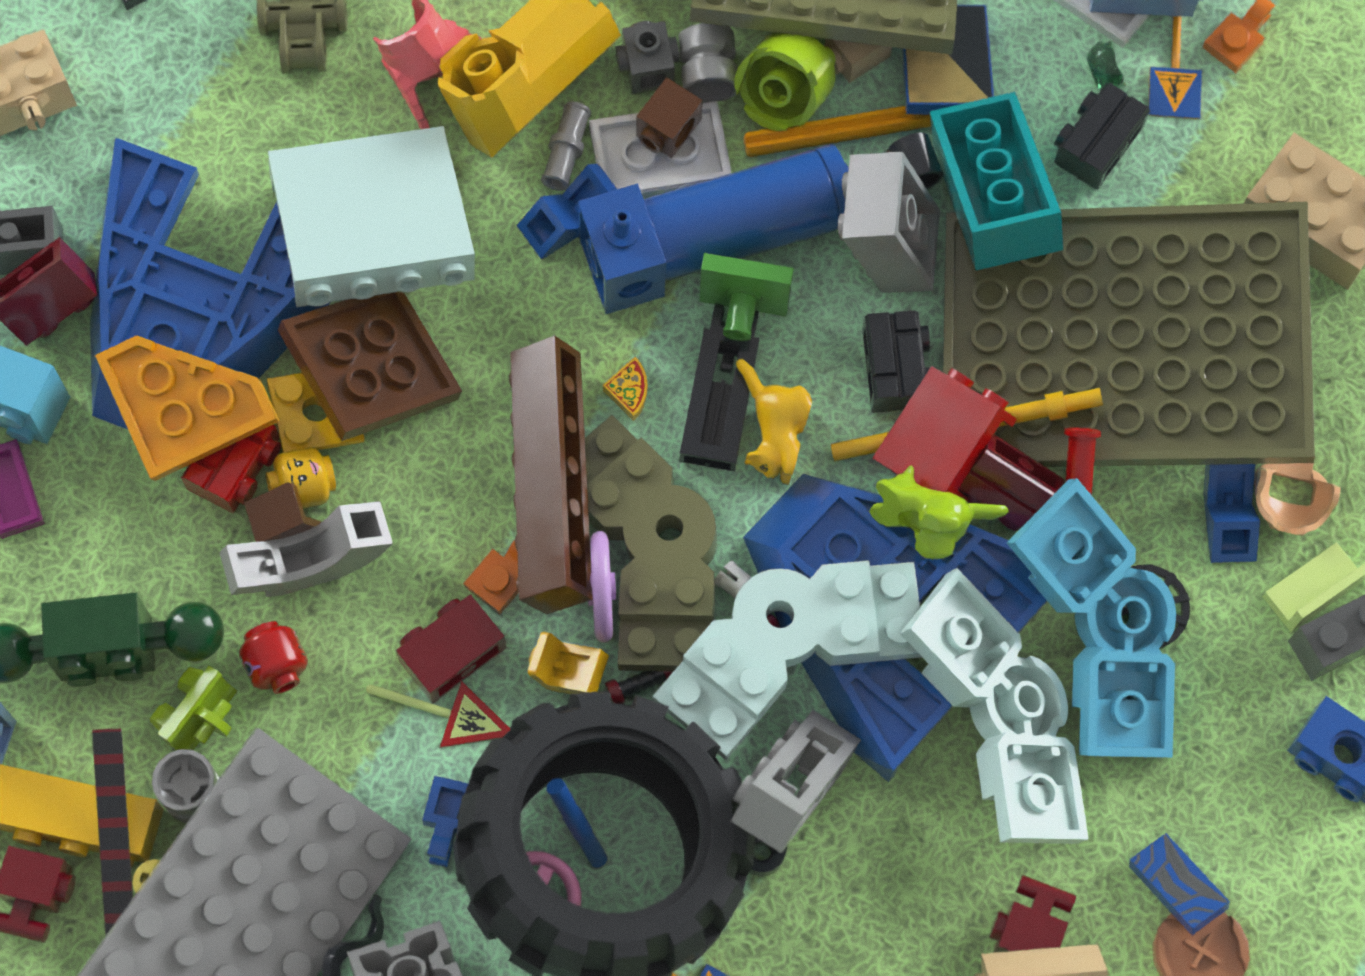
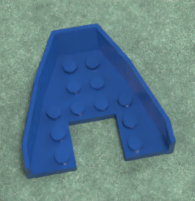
M115 137L96 271L97 296L92 303L90 318L92 416L128 430L95 357L96 354L137 335L160 345L180 350L226 368L260 378L288 348L278 332L281 321L328 306L331 302L322 306L307 305L296 307L294 283L277 201L242 274L164 246L199 176L198 170L189 164Z
M802 474L743 537L758 574L771 569H788L801 573L810 579L821 565L869 561L870 566L914 562L919 604L938 585L946 573L958 568L1018 633L1048 602L1028 579L1032 573L1007 545L1009 540L970 524L966 533L955 544L952 555L937 560L927 559L916 551V539L912 529L907 527H887L879 524L871 516L870 508L876 503H883L880 494L807 474ZM781 611L774 612L781 628L787 627L792 623L791 618L786 613ZM815 651L812 656L801 662L837 724L861 739L854 751L855 754L889 783L895 776L898 767L953 706L921 672L905 659L830 666L817 656Z

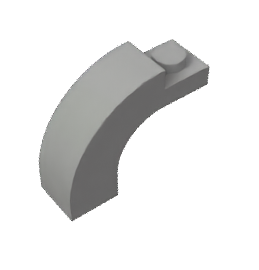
M379 501L339 505L323 522L304 532L276 540L226 545L219 553L231 595L265 591L266 597L289 594L346 576L374 561L393 542L381 502Z

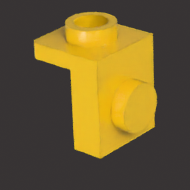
M541 632L538 642L529 657L528 675L544 688L566 694L597 692L609 655L600 648L561 642L552 633Z

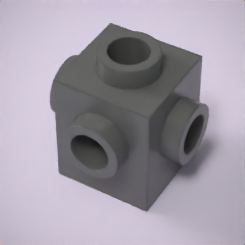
M640 21L630 27L622 28V45L615 46L619 72L627 71L631 93L638 94L655 91L666 77L674 82V63L680 62L679 48L676 36L668 37L665 21L656 23Z

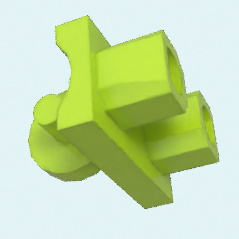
M209 665L205 671L187 667L178 679L177 688L186 695L179 706L175 709L171 705L164 703L159 705L150 717V722L159 731L158 735L174 751L180 749L194 750L199 743L205 744L214 731L224 737H227L231 732L232 728L223 719L233 707L229 702L237 693V690L222 677L219 671Z

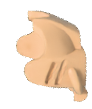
M1314 463L1263 464L1254 474L1257 507L1269 524V527L1300 536L1323 525L1338 504L1340 487L1328 483L1320 473L1313 470ZM1272 475L1312 484L1313 492L1310 505L1291 504L1272 498L1269 495Z

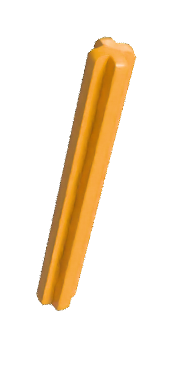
M905 106L810 121L800 127H789L786 131L770 129L750 131L745 133L743 141L747 156L754 157L931 127L930 114H906Z

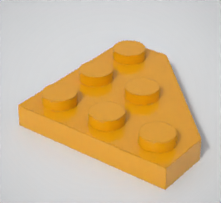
M137 335L95 355L151 480L157 481L280 422L262 381L252 375L226 368L209 360L160 345Z

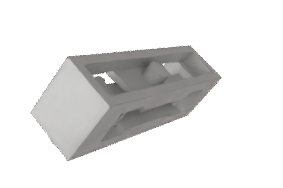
M814 710L811 711L802 724L794 720L783 738H779L768 756H764L753 774L751 776L748 775L739 787L733 800L739 803L740 806L731 822L782 853L838 780L861 739ZM798 764L800 766L797 770L808 777L795 796L798 789L786 781Z

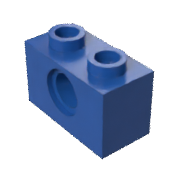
M1325 696L1315 707L1287 751L1295 756L1294 762L1302 770L1312 775H1319L1321 773L1335 783L1334 789L1342 797L1358 803L1360 800L1365 803V721ZM1334 745H1342L1348 748L1352 753L1353 763L1341 762L1334 753Z

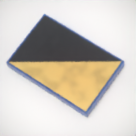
M957 5L952 55L902 48L906 114H930L929 111L994 96L986 5Z

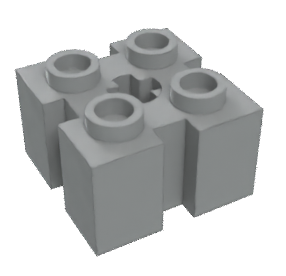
M441 921L403 933L405 942L387 948L385 940L347 953L353 976H462L457 961L454 962L452 949Z

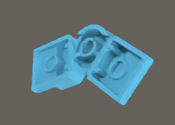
M1069 479L1007 542V545L1030 570L1032 574L1028 579L1054 610L1060 613H1075L1077 632L1086 646L1073 660L1072 707H1080L1079 755L1173 758L1175 663L1167 654H1162L1159 648L1164 642L1169 641L1175 629L1176 607L1174 598L1168 586L1157 575L1146 570L1131 568L1136 560V548L1082 483L1078 479ZM1124 605L1129 610V619L1126 625L1121 617Z

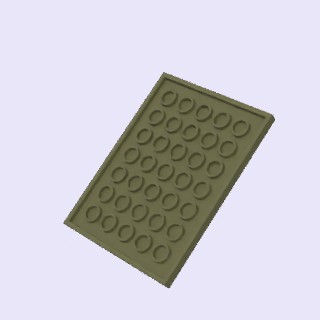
M1308 202L1060 209L1062 214L1064 250L976 271L956 213H946L943 373L948 374L951 368L957 370L974 382L971 387L972 390L982 394L985 388L1008 401L1007 407L1045 399L1044 394L1063 391V395L1100 388L1103 406L1067 413L1068 418L1050 421L1049 417L1017 423L1013 427L1009 425L998 427L994 433L996 436L1045 467H1066L1069 436L1064 434V430L1071 427L1091 428L1101 431V437L1096 438L1094 466L1314 463Z

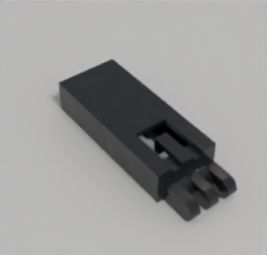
M715 303L710 329L704 328L679 462L735 472L750 391L737 367L735 368L732 385L726 384V380L722 379L721 383L713 381L718 354H723L720 366L721 372L731 373L734 356L738 357L737 360H745L755 369L760 339L755 337L759 311L755 310L751 328V339L748 341H736L723 335V329L726 322L722 321L724 305Z

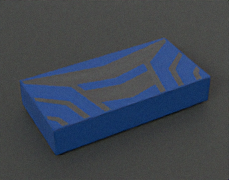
M1167 833L1129 859L1131 870L1191 935H1194L1229 909L1230 901Z

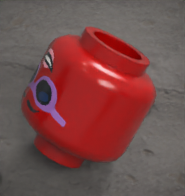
M270 621L252 628L244 635L245 642L239 649V658L251 684L255 688L260 690L273 689L275 694H281L295 688L300 683L298 677L307 668L308 658L292 628L286 625L279 626L278 622Z

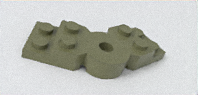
M611 415L585 437L589 523L597 531L606 533L609 540L625 541L626 550L631 559V562L621 569L618 669L619 671L674 672L683 661V655L714 620L715 577L714 571L708 564L712 561L717 548L715 517L711 507L702 496L689 488L674 485L672 467L642 437L637 440ZM667 529H677L682 533L677 539L671 541L663 540L659 537Z

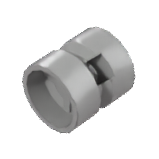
M706 23L692 25L684 29L679 34L680 62L686 63L681 68L682 87L702 99L703 102L724 101L733 97L736 94L734 80L737 71V64L733 61L736 56L734 31L729 26Z
M180 749L167 754L158 762L153 771L152 787L155 796L170 815L183 823H187L220 777L204 755L194 750Z

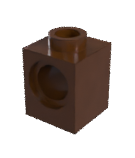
M666 77L637 114L636 136L648 150L654 153L661 151L670 158H673L701 122L703 100Z

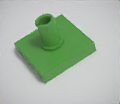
M704 253L701 266L699 302L714 305L715 303L723 304L728 307L723 335L736 341H748L752 335L751 328L755 310L787 317L794 268Z

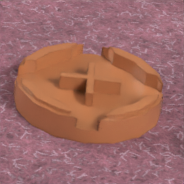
M1225 912L1194 935H1191L1171 913L1158 927L1152 944L1153 962L1160 976H1244L1250 961L1248 939L1240 923Z

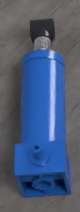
M914 133L904 136L891 144L888 150L884 152L903 151L926 189L936 185L944 177L929 136L926 133ZM829 144L643 199L637 183L579 200L578 237L605 314L665 297V281L701 271L704 253L743 259L838 230V218L845 211L846 201L842 190L843 174L849 171V166L844 162L836 146Z

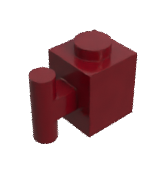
M8 846L0 869V898L4 901L12 902L13 907L10 914L0 912L1 933L42 943L46 942L50 931V924L33 919L37 909L58 914L61 902L68 903L71 899L76 878L75 875L71 874L72 867L64 859Z
M1022 875L1016 893L1033 899L1031 907L1014 901L1007 914L1001 911L998 912L989 938L997 941L993 953L1061 947L1069 922L1053 917L1050 913L1052 907L1071 913L1077 895Z

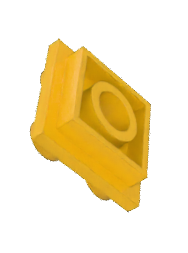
M302 373L267 378L271 403L280 421L276 423L282 452L308 447L323 450L364 442V434L341 441L328 417L321 421H311L304 416L303 410L307 406L321 405Z

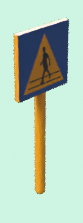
M1173 16L1171 68L1150 66V116L1200 119L1202 70L1180 69L1182 16Z

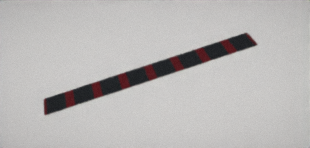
M121 728L92 730L105 936L133 899Z

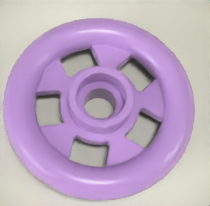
M596 531L590 537V583L593 600L588 601V606H593L595 638L599 642L605 643L613 637L612 600H616L615 572H610L608 536L603 531Z

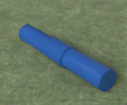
M556 778L551 780L547 784L546 790L560 812L564 823L579 844L590 865L594 868L602 867L606 864L608 856L594 834L582 809L579 808L562 779Z

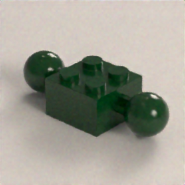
M137 592L41 603L42 635L30 636L26 630L18 625L0 623V683L17 681L30 671L33 664L45 662L49 664L61 681H67L68 685L75 687L93 685L96 683L97 677L115 676V680L118 681L139 680L143 678V672L155 671L154 650L169 649L179 659L189 662L202 661L214 655L220 648L224 638L223 621L211 606L201 602H187L174 608L165 621L152 622V617Z

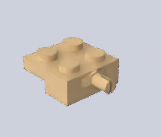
M44 29L32 34L23 35L17 40L0 46V136L24 126L36 131L38 129L35 122H38L41 129L46 123L45 118L77 106Z

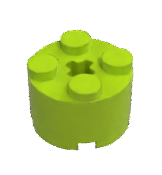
M777 32L768 34L742 61L736 71L734 87L736 94L740 92L746 104L743 109L753 121L770 130L786 131L789 127H800L813 116L833 90L835 84V54L829 47L823 46L814 37Z

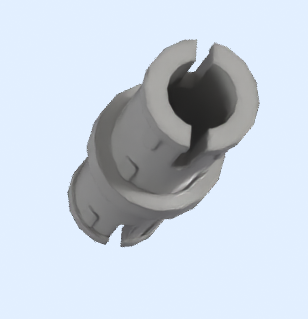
M571 101L564 105L557 133L553 134L550 138L548 146L551 152L544 175L541 177V182L550 189L564 191L569 187V180L575 160L582 155L584 149L582 138L588 118L591 115V110L582 103Z

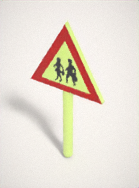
M462 681L452 710L375 685H368L366 687V691L369 694L448 718L440 747L502 738L510 731V728Z

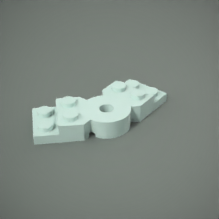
M869 561L821 565L810 579L801 573L788 569H771L753 576L742 586L735 598L732 619L713 620L683 655V661L652 696V701L669 706L667 713L685 728L691 722H695L721 746L717 754L727 760L786 689L788 680L786 667L805 661L815 651V654L830 666L922 657L900 634L920 608L914 562L870 566ZM781 611L789 615L792 623L784 628H776L768 622L766 617L772 612Z
M958 568L946 573L900 634L928 663L922 674L953 707L970 708L972 720L978 732L985 740L976 753L982 800H994L1000 842L1078 844L1088 840L1075 747L1066 737L1056 736L1059 728L1065 725L1068 716L1067 696L1059 677L1050 666L1039 658L1033 656L1027 658L1018 657L1017 654L1022 649L1020 634Z

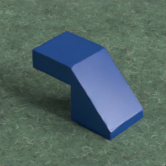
M598 163L588 164L563 194L541 196L516 226L539 257L544 259L578 237L579 200L614 191L617 188Z
M1255 464L1205 465L1203 496L1211 563L1257 561L1260 520L1252 505Z

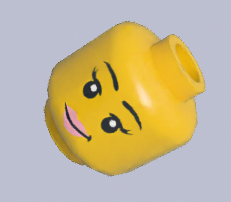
M315 447L278 454L273 462L274 471L266 472L268 491L287 482L295 484L303 509L325 504L329 499L330 492L336 490V480L329 455L322 456Z

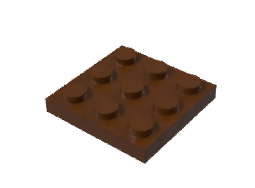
M404 292L379 294L368 299H346L282 320L278 328V332L341 441L457 401L462 393V389Z

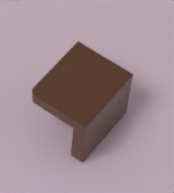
M289 482L244 503L256 542L289 537L321 523V521L305 516L297 487Z

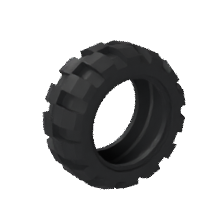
M608 691L571 694L568 704L558 708H554L552 703H541L512 721L510 731L505 736L499 739H492L473 767L457 815V835L453 845L457 882L466 886L470 897L468 911L486 939L494 940L498 938L512 952L509 961L532 976H542L544 972L554 976H671L675 970L686 963L694 964L718 940L744 897L743 888L746 878L753 868L755 836L731 822L740 806L733 799L742 784L738 771L733 767L723 769L716 758L721 746L695 722H691L685 730L665 718L669 706L635 695L632 705L611 703L610 692ZM583 773H604L630 780L653 794L670 813L678 828L684 850V872L681 885L658 903L633 912L604 913L575 905L554 892L541 879L532 866L525 851L521 835V812L523 808L551 780L556 778L562 779Z

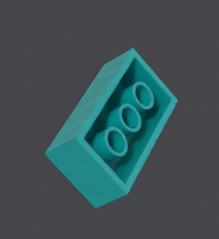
M1016 92L929 111L933 149L943 171V178L975 271L1064 250L1061 210Z

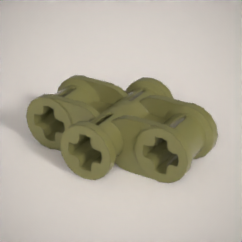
M257 0V21L260 36L268 35L269 31H280L279 56L282 74L290 73L291 69L317 68L319 72H326L325 29L338 28L340 32H347L346 0Z

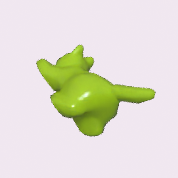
M911 465L902 474H897L890 479L879 480L876 483V489L881 495L883 503L874 504L869 511L879 524L887 527H907L912 529L916 539V551L924 558L937 560L953 554L955 544L966 533L972 520H994L1005 516L1008 513V508L1005 505L967 503L964 498L951 492H942L922 487L915 482L914 467Z

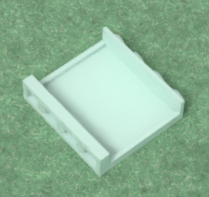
M444 126L268 151L272 190L276 195L294 283L296 307L307 305L322 306L333 301L353 298L368 299L379 294L398 291L413 292L424 287L444 284L453 286L464 281L474 280L475 253Z

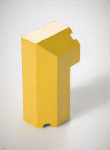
M530 0L502 27L489 30L491 37L480 39L477 33L467 35L440 59L439 68L443 73V77H438V87L468 142L474 148L492 158L606 52L621 34L610 10L602 2L594 6L589 0Z

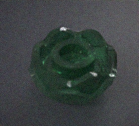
M1103 41L1097 42L1086 56L1097 90L1100 91L1106 83H1111L1119 89L1126 86V83L1123 82L1122 71L1117 66L1116 54L1111 47V41L1105 43Z

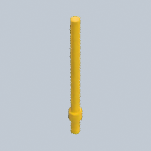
M1100 388L1063 395V391L1044 394L1045 399L1009 406L1005 410L1017 419L1015 424L1049 417L1050 421L1068 418L1067 413L1103 406ZM1001 422L999 427L1007 426V424ZM889 432L832 443L831 450L834 461L876 453Z

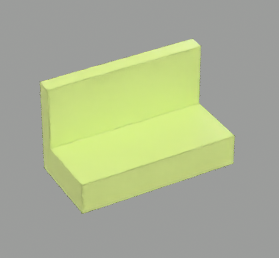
M1336 542L1270 588L1262 597L1289 631L1293 632L1362 583L1365 579V563L1357 568Z

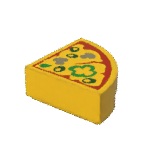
M636 357L603 384V391L634 421L644 408L648 390L645 370Z

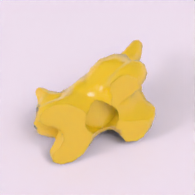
M739 359L736 361V367L744 377L749 391L755 399L756 414L762 434V442L755 451L747 453L744 463L754 466L757 471L763 473L768 479H774L780 473L781 482L789 485L800 449L797 435L804 431L812 405L811 396L800 385L790 388L781 385H762L755 369L745 360Z

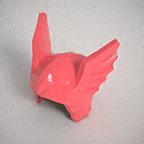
M412 0L415 25L406 33L391 40H380L376 36L373 40L379 47L383 65L399 88L420 129L430 128L429 122L415 87L420 82L442 77L443 73L439 68L440 59L462 38L471 34L467 29L457 26L456 22L442 19L428 0Z

